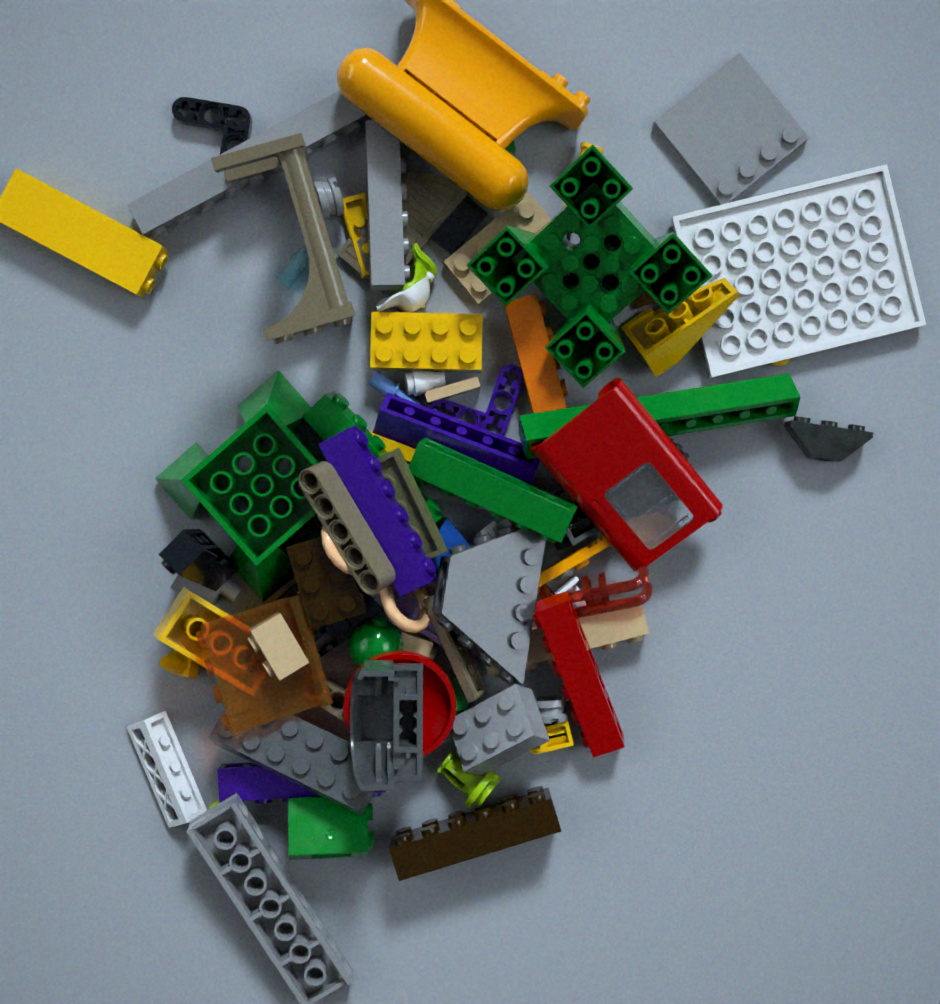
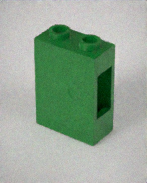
M322 797L288 798L289 860L368 857L369 849H374L373 831L368 832V821L373 820V803L367 805L361 817Z

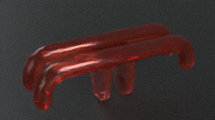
M641 566L638 568V576L636 578L613 584L607 583L605 572L599 573V586L593 588L588 576H583V590L569 592L573 603L586 602V606L575 608L578 618L643 605L651 598L653 586L650 582H647L649 579L648 568ZM542 586L539 589L541 599L554 596L550 593V589L547 586ZM642 587V591L638 595L610 601L611 595L631 592Z

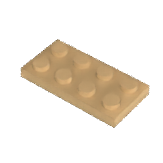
M527 192L521 202L515 207L505 210L443 262L479 305L493 293L466 265L507 225L537 233L551 219L531 194Z

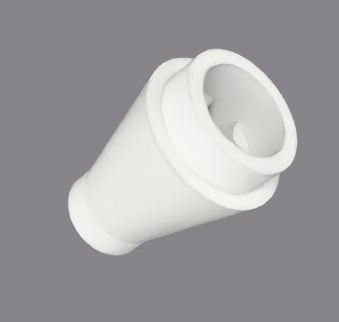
M411 370L410 373L404 374L407 395L413 394L416 397L425 394L426 391L446 386L443 371Z

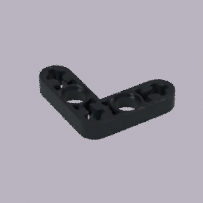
M180 97L173 102L172 113L180 123L223 131L220 154L228 151V144L232 140H239L243 143L250 139L253 124L252 117L249 111L242 106L190 97ZM185 104H188L192 111L199 112L200 120H197L198 117L194 113H187L186 117H183L179 109H184ZM211 108L218 109L220 112L219 119L215 122H208L205 119L206 112ZM225 110L228 111V116L238 118L239 114L242 113L246 122H241L240 126H237L235 121L226 119Z

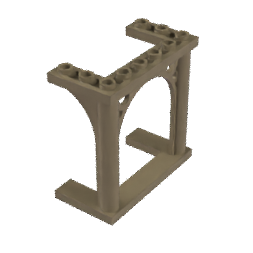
M302 133L211 158L214 171L217 173L224 171L229 184L279 169H283L307 247L309 277L305 292L293 311L281 321L263 329L266 341L273 339L276 345L293 340L292 336L296 335L299 331H303L304 336L321 332V327H324V324L332 322L334 328L351 323L350 317L355 316L351 301L348 302L308 167L307 162L310 160Z

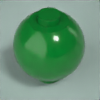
M373 616L372 619L361 622L352 631L348 642L350 658L358 668L364 663V660H369L385 652L403 651L404 649L400 631L394 624L388 621V618L383 616Z

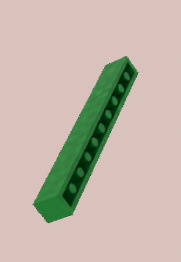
M788 373L636 398L667 436H675L793 417L797 414L801 397ZM590 405L520 415L519 437L526 459L537 458L530 448L543 442Z

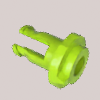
M453 750L437 772H442L454 786L469 797L464 803L465 806L469 809L473 804L480 807L502 777L493 770L482 776L464 772L460 758L455 754L456 751Z

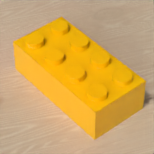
M371 312L370 368L372 371L422 370L481 373L483 314Z
M186 587L182 588L153 633L159 641L252 696L267 674L262 665V662L265 661L261 651L255 653L247 640L251 636L248 631L251 627Z

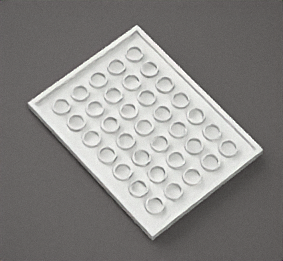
M887 164L671 218L674 233L713 275L701 287L725 277L740 295L700 338L710 378L926 325Z

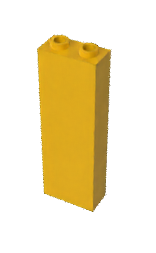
M15 168L0 197L1 224L141 298L151 293L155 286L156 280L154 278L158 270H162L168 261L167 253L169 250L163 245Z

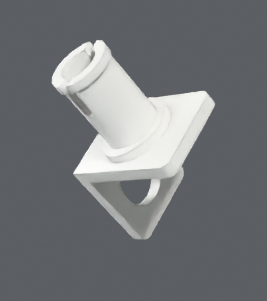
M554 555L542 565L541 571L561 560L558 555ZM569 569L563 573L559 580H550L546 584L555 595L568 591L575 610L580 614L592 603L577 587L576 584L579 578Z

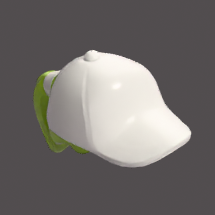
M414 243L412 247L414 264L409 267L410 282H405L402 291H391V296L381 299L376 305L379 312L394 306L402 312L409 313L425 308V304L430 296V283L437 276V268L434 262L421 251L417 243Z

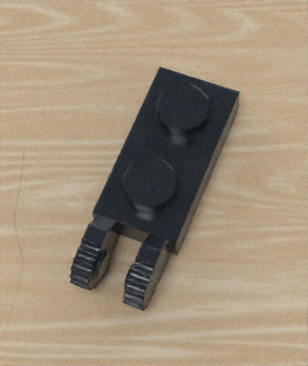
M363 593L368 608L366 613L324 625L308 638L310 643L316 642L327 631L334 637L333 641L324 645L318 652L321 657L338 644L341 645L348 640L352 631L361 622L372 619L373 616H378L383 612V609L372 595Z

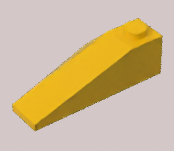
M724 277L697 289L669 315L662 308L655 311L649 308L622 325L621 329L642 360L657 377L678 363L740 295Z

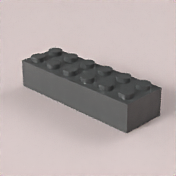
M238 688L234 690L209 735V738L215 745L361 817L374 791H360L352 767L350 742Z

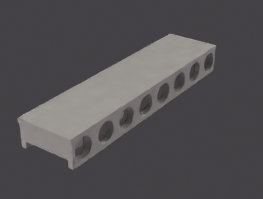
M238 793L233 794L189 821L187 834L300 1004H313L346 983L347 985L353 983V969Z

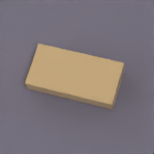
M472 377L426 391L425 396L429 405L441 399H448L481 389L478 377Z

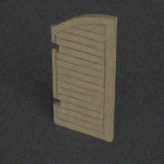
M406 171L402 175L401 184H406L407 200L402 201V211H407L408 227L403 228V238H408L409 255H404V266H408L413 260V244L417 243L422 250L431 239L432 234L461 201L468 196V193L453 181L425 173H409ZM366 218L365 225L357 228L356 231L362 235L357 244L365 271H369V254L362 251V245L368 243V220ZM349 237L336 254L362 275L360 265L357 262L358 258L353 248L352 238L350 239ZM370 275L364 276L370 282Z

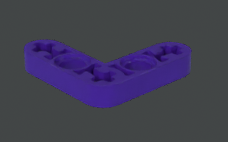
M514 364L505 365L500 370L486 413L446 399L433 402L430 409L434 410L435 407L440 408L441 404H445L446 410L454 413V407L459 408L460 410L456 415L457 419L460 420L463 413H471L476 419L474 425L483 429L486 428L487 424L492 425L495 416H489L490 411L497 415L507 416L505 421L499 420L498 428L501 429V433H496L504 436L523 381V372L520 367ZM510 370L516 371L515 376L519 377V380L513 381L510 390H515L514 395L508 391L498 390L499 385L505 388L507 378L503 377V374L509 373ZM500 395L508 397L510 400L509 408L504 411L498 410L494 405L496 397Z

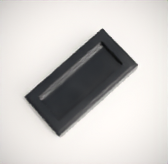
M466 196L432 234L431 239L449 255H452L486 218L488 213L470 197Z

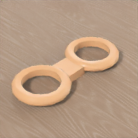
M323 526L321 537L326 555L338 569L352 575ZM393 583L377 593V595L380 593L381 603L386 615L401 630L417 633L424 631L430 624V616L422 601L429 597L425 586L413 591L420 606L419 618L416 621L405 617L397 608L393 596Z

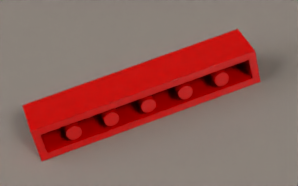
M566 591L536 601V612H533V619L538 629L542 628L545 637H542L545 650L547 653L552 652L555 660L552 661L555 675L557 678L562 677L564 682L562 692L566 701L571 700L574 708L571 709L572 717L576 725H581L583 732L580 735L585 749L590 748L592 756L596 757L625 748L623 731L569 592Z

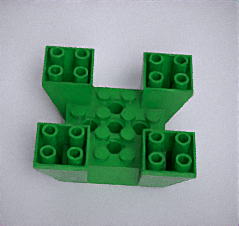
M594 144L549 186L566 206L537 233L507 225L466 265L505 307L532 282L567 318L545 346V349L582 388L586 387L625 353L624 345L613 318L646 290L669 315L713 276L674 232L654 238L623 205L621 200L633 190V187ZM569 233L577 234L580 238V243H570L566 235ZM608 235H616L621 243L616 246L610 245L606 237ZM595 254L600 262L590 264L585 256ZM574 273L578 276L579 281L571 283L566 279L565 274ZM606 275H614L618 278L619 282L612 285L607 283L604 277Z
M279 370L237 406L245 424L209 456L196 442L155 478L191 520L206 508L236 542L237 546L229 558L239 567L236 572L262 602L266 601L294 576L286 543L317 517V514L300 488L298 477L302 470L320 461L294 432L305 421L303 415L311 406ZM248 456L252 461V466L249 471L243 472L239 466L240 460ZM289 459L292 463V470L290 473L283 475L279 470V464L282 460ZM266 477L270 481L271 487L267 493L263 494L258 489V483L262 478ZM242 496L246 497L249 501V507L245 512H241L237 507V501ZM281 499L287 500L290 506L289 511L285 515L280 514L276 508L278 501Z

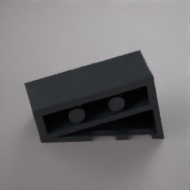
M183 529L158 554L163 559L162 565L171 574L177 573L213 591H217L239 569L201 529Z

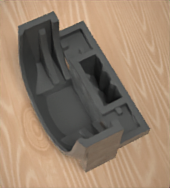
M364 660V667H361L353 676L350 695V746L353 773L360 791H394V782H423V663H393V660Z

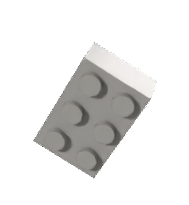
M518 684L455 716L451 729L463 771L480 776L550 741L533 691Z

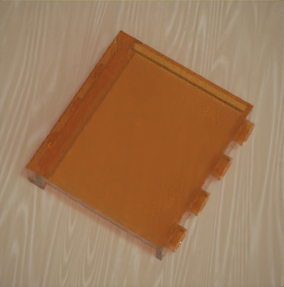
M300 594L291 595L199 624L200 631L195 632L200 649L206 648L209 658L204 660L208 676L214 675L217 686L212 687L217 704L223 703L225 714L220 715L225 731L231 730L233 736H237L239 732L317 706L324 707L333 704ZM277 612L283 616L309 661L308 664L280 681L275 675L271 678L269 677L262 665V662L265 661L261 651L255 653L247 640L251 636L248 629Z

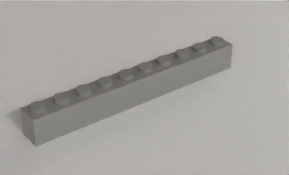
M338 91L220 155L302 133L308 157L313 154L312 150L320 146L326 148L333 145L338 140L336 137L347 133V135L353 134L362 128L361 124L366 122V120L372 119L350 103L341 91ZM209 160L132 201L127 206L142 234L147 238L152 237L156 239L165 235L168 232L167 228L177 224V226L189 222L192 219L191 215L200 210L202 213L210 211L216 207L215 202L223 198L229 200L241 193V188L247 185L253 187L265 180L264 176L269 173L229 184L224 171L219 173L214 171L212 161ZM279 169V170L274 171V173H275V174H278V173H280V172H282V171H284V170H283V169Z

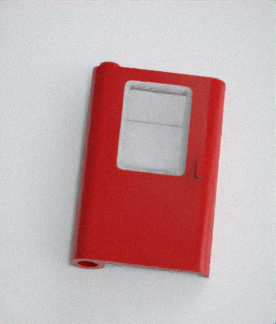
M616 378L606 384L598 393V400L543 442L530 448L633 571L637 572L644 569L707 522L711 523L717 520L722 514L723 504L621 378Z

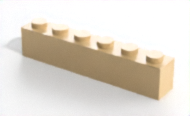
M638 599L578 615L590 649L601 647V650H608L617 647L616 642L627 640L628 643H634L644 640L643 635L650 634L642 603ZM536 626L532 627L525 671L537 668L536 663L547 660L548 664H552V661H555L552 652L547 653L542 640V637H545L542 628L538 629ZM486 666L488 676L494 674L495 678H499V671L495 667Z

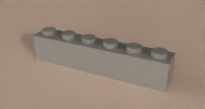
M366 120L364 132L370 291H402L405 282H410L409 266H404V255H409L408 238H403V228L408 227L407 211H402V201L407 200L406 184H401V174L406 173L405 157H400V147H404L405 144L374 120Z

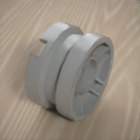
M335 177L327 178L326 182H321L320 180L313 182L324 220L329 219L330 215L335 214L338 217L345 213L340 188L335 186L337 183Z
M564 696L535 697L544 724H551V722L555 721L557 723L568 721V712L565 711V706H567L568 702Z

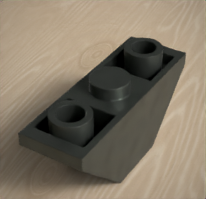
M794 416L793 421L790 420L784 424L786 431L808 459L829 462L844 460L871 440L874 433L865 431V426L849 424L847 429L837 427L838 422L821 420V425L810 423V418Z

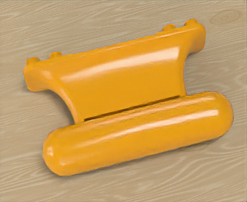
M405 0L415 12L416 23L412 40L401 61L396 65L379 51L369 47L354 49L344 57L338 67L336 80L339 90L350 103L485 207L494 211L509 210L523 200L528 190L529 180L526 168L521 161L505 150L506 147L522 132L541 122L555 121L569 130L575 131L579 129L588 115L587 105L590 103V98L582 91H577L573 95L566 89L568 82L562 75L556 73L553 77H550L543 70L537 69L460 9V6L454 0Z

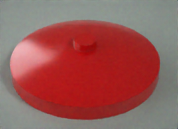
M390 651L369 659L393 660V663H423V756L434 751L450 733L456 716L455 693L445 671L430 658L411 651ZM364 663L355 671V673H356L361 667H364ZM354 674L348 682L343 700L344 720L349 733L350 695Z

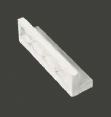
M166 711L127 726L168 828L186 824L207 811ZM138 728H141L145 740L142 739ZM150 756L153 758L155 765L152 763ZM161 782L164 783L166 791L163 789ZM172 808H174L178 818H175Z

